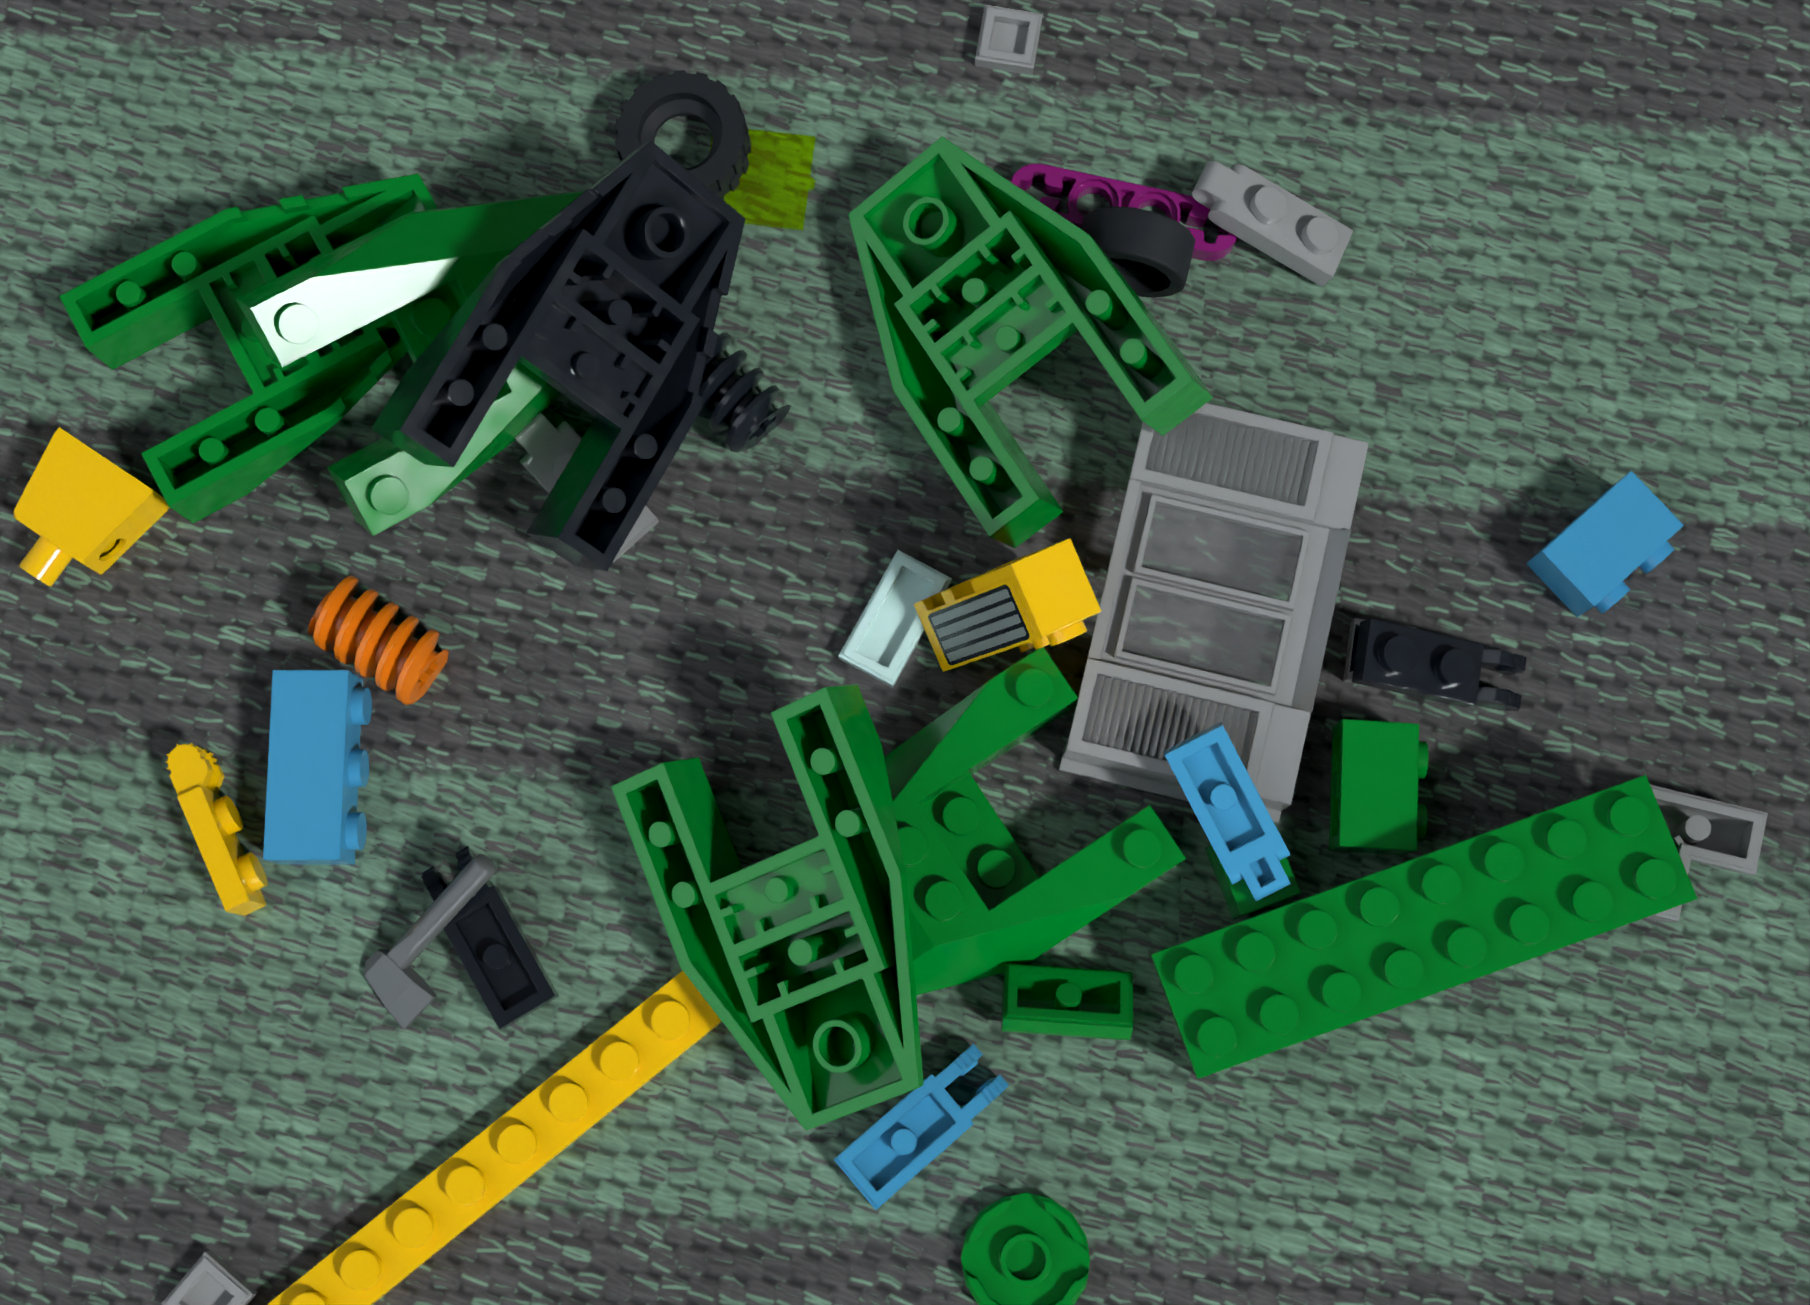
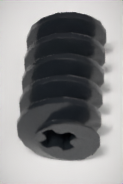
M725 332L718 335L713 359L706 360L698 394L703 398L701 411L698 416L705 418L711 416L709 422L711 430L718 435L727 434L725 440L727 448L731 452L738 453L755 446L775 429L786 417L791 406L786 405L777 410L772 408L771 405L780 391L776 385L770 386L761 392L755 389L763 377V371L760 367L754 368L743 375L739 372L747 359V353L744 350H739L726 357L723 353L731 342V336Z

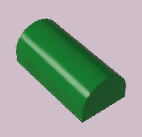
M1005 963L1001 1032L1130 1041L1133 1031V972Z

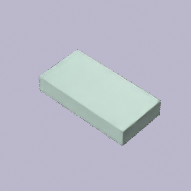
M897 550L838 658L893 688L925 631L914 603L948 589L952 578Z

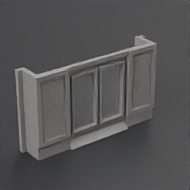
M1210 403L1203 405L1164 436L1142 421L1099 605L1102 612L1097 614L1068 741L1064 746L1059 771L1189 802L1163 751L1221 722L1273 822L1279 823L1281 811L1291 805L1350 539V529L1368 450V442L1334 435V432Z

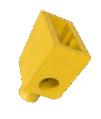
M59 427L53 434L14 508L13 517L40 535L18 566L49 587H52L73 558L101 575L155 524L170 507L166 500L153 489Z

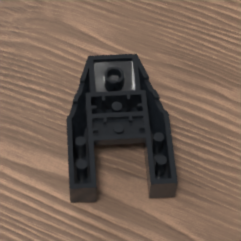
M652 141L645 142L494 266L405 373L373 425L372 430L424 465L454 467L517 362H520L595 417L526 534L574 566L608 571L701 411L703 398L698 394L706 360L713 359L718 334L713 330L721 296H726L729 292L746 218Z

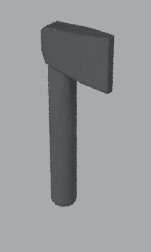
M484 854L476 855L390 950H376L365 963V978L386 1009L403 1029L408 1028L437 997L425 980L410 965L495 873L496 866L493 860Z

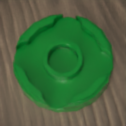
M1023 1192L1001 1196L979 1211L965 1233L961 1262L965 1284L978 1305H1074L1086 1288L1090 1257L1087 1237L1069 1210L1050 1197Z

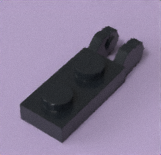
M1371 618L1361 621L1359 625L1352 683L1463 708L1480 706L1504 711H1518L1521 707L1522 695L1507 689L1479 687L1481 668L1506 675L1523 673L1527 657L1503 650L1484 649V644Z
M469 846L456 853L460 871L476 856ZM433 866L422 872L421 878L431 898L435 901L448 887L449 883L445 876ZM488 880L476 893V896L472 897L448 923L444 931L498 1028L505 1029L556 999L559 995L499 888L494 885L492 886L490 880Z

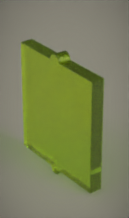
M748 129L751 141V153H748L749 166L746 174L742 173L739 178L740 184L734 191L730 190L723 196V200L746 218L745 224L803 231L808 193L816 185L814 178L811 177L816 137ZM711 135V142H710L709 153H710V151H711L712 144H713V136H712V135Z

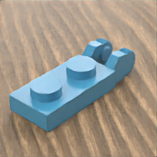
M974 1043L938 1075L934 1077L931 1073L923 1080V1086L907 1094L834 1158V1161L875 1210L974 1124L971 1120L1009 1086L1000 1074L995 1078H990L976 1090V1095L961 1108L945 1090L957 1077L964 1076L978 1064V1059L983 1054Z

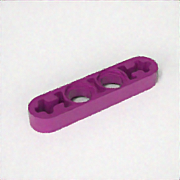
M1031 163L1021 167L1014 173L1011 179V183L1022 190H1029L1032 182H1040L1044 184V194L1061 198L1063 186L1072 188L1067 201V214L1057 212L1060 199L1042 197L1040 202L1080 229L1083 216L1078 211L1077 202L1087 194L1103 196L1108 201L1110 207H1134L1141 209L1146 206H1156L1162 209L1167 217L1177 222H1180V211L1189 213L1185 224L1188 226L1201 228L1205 226L1207 219H1209L1210 209L1197 202L1193 196L1055 166ZM1218 226V231L1227 235H1218L1215 243H1207L1204 241L1203 231L1186 227L1195 238L1192 258L1198 260L1216 261L1224 258L1232 251L1237 239L1236 236Z

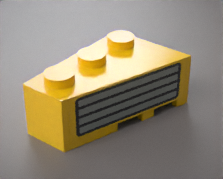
M1070 538L1026 554L914 603V607L943 672L1018 647L1020 652H1024L1032 648L1036 650L1049 644L1051 646L1058 645L1087 632L1083 620L1102 612Z

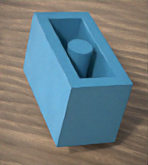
M1630 471L1612 485L1526 564L1576 617H1579L1593 607L1603 614L1629 592L1630 588L1623 580L1639 567L1647 574L1674 551L1675 548L1667 540L1684 525Z

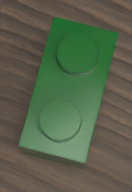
M1343 719L1332 727L1328 851L1406 855L1417 851V841L1422 842L1424 840L1427 830V809L1425 804L1418 803V779L1425 778L1429 759L1427 742L1419 741V724Z

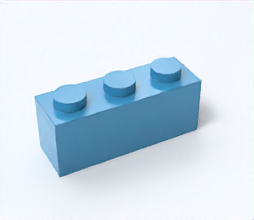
M273 670L263 860L279 865H355V850H363L367 835L366 817L363 812H357L358 787H366L368 783L369 757L365 749H360L361 725H368L370 723L372 697L370 689L363 687V679L349 670Z

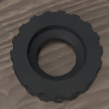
M685 70L674 71V74L665 76L662 73L652 77L653 80L647 84H640L633 90V96L629 100L626 99L620 108L622 111L620 119H616L614 130L617 134V140H615V146L621 162L645 142L652 141L655 143L656 134L666 121L677 116H693L708 125L712 132L713 144L710 153L700 164L686 168V170L722 200L731 191L734 193L740 186L742 175L747 174L750 165L748 155L752 154L745 116L735 95L731 96L728 93L727 87L719 80L715 82L709 79L707 74L700 72L690 74L686 73Z

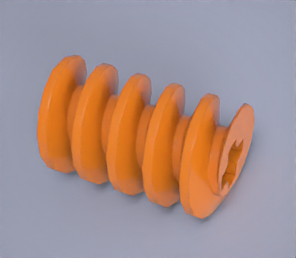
M353 575L345 577L318 605L310 620L308 635L313 636L315 645L322 650H334L335 658L343 664L354 663L355 671L363 677L375 676L376 685L384 691L395 690L396 699L405 705L415 703L426 693L448 661V649L442 650L440 653L434 651L440 633L432 628L419 640L416 639L414 635L419 625L418 618L411 615L399 626H396L394 622L399 611L397 604L390 602L378 613L375 612L374 608L378 601L379 593L371 588L356 599L354 594L358 588L359 580Z

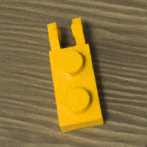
M193 743L176 744L177 746L170 754H166L168 756V760L165 761V763H168L166 769L171 771L169 776L178 795V801L223 907L229 913L241 916L250 914L267 905L260 889L267 886L268 881L258 858L252 852L245 854L238 840L236 832L243 829V821L237 807L229 796L225 795L220 798L218 794L225 777L220 765L216 764L217 759L213 758V753H208V750H202V748Z

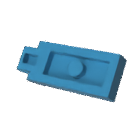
M1219 722L1163 751L1231 883L1234 884L1244 879L1256 901L1290 885L1291 883L1279 862L1290 856V853L1222 723Z

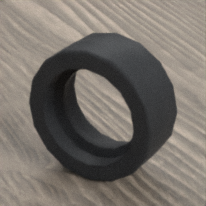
M1111 206L1098 208L1084 215L1081 229L1096 241L1137 296L1156 298L1172 296L1183 291L1195 245V238L1188 228L1176 220L1159 213L1134 207Z

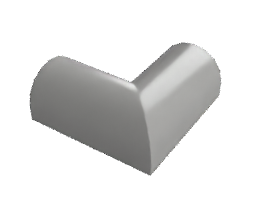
M1650 785L1687 874L1689 873L1690 863L1695 862L1749 876L1756 875L1768 815L1767 812ZM1682 905L1646 917L1645 919L1669 923L1678 922Z

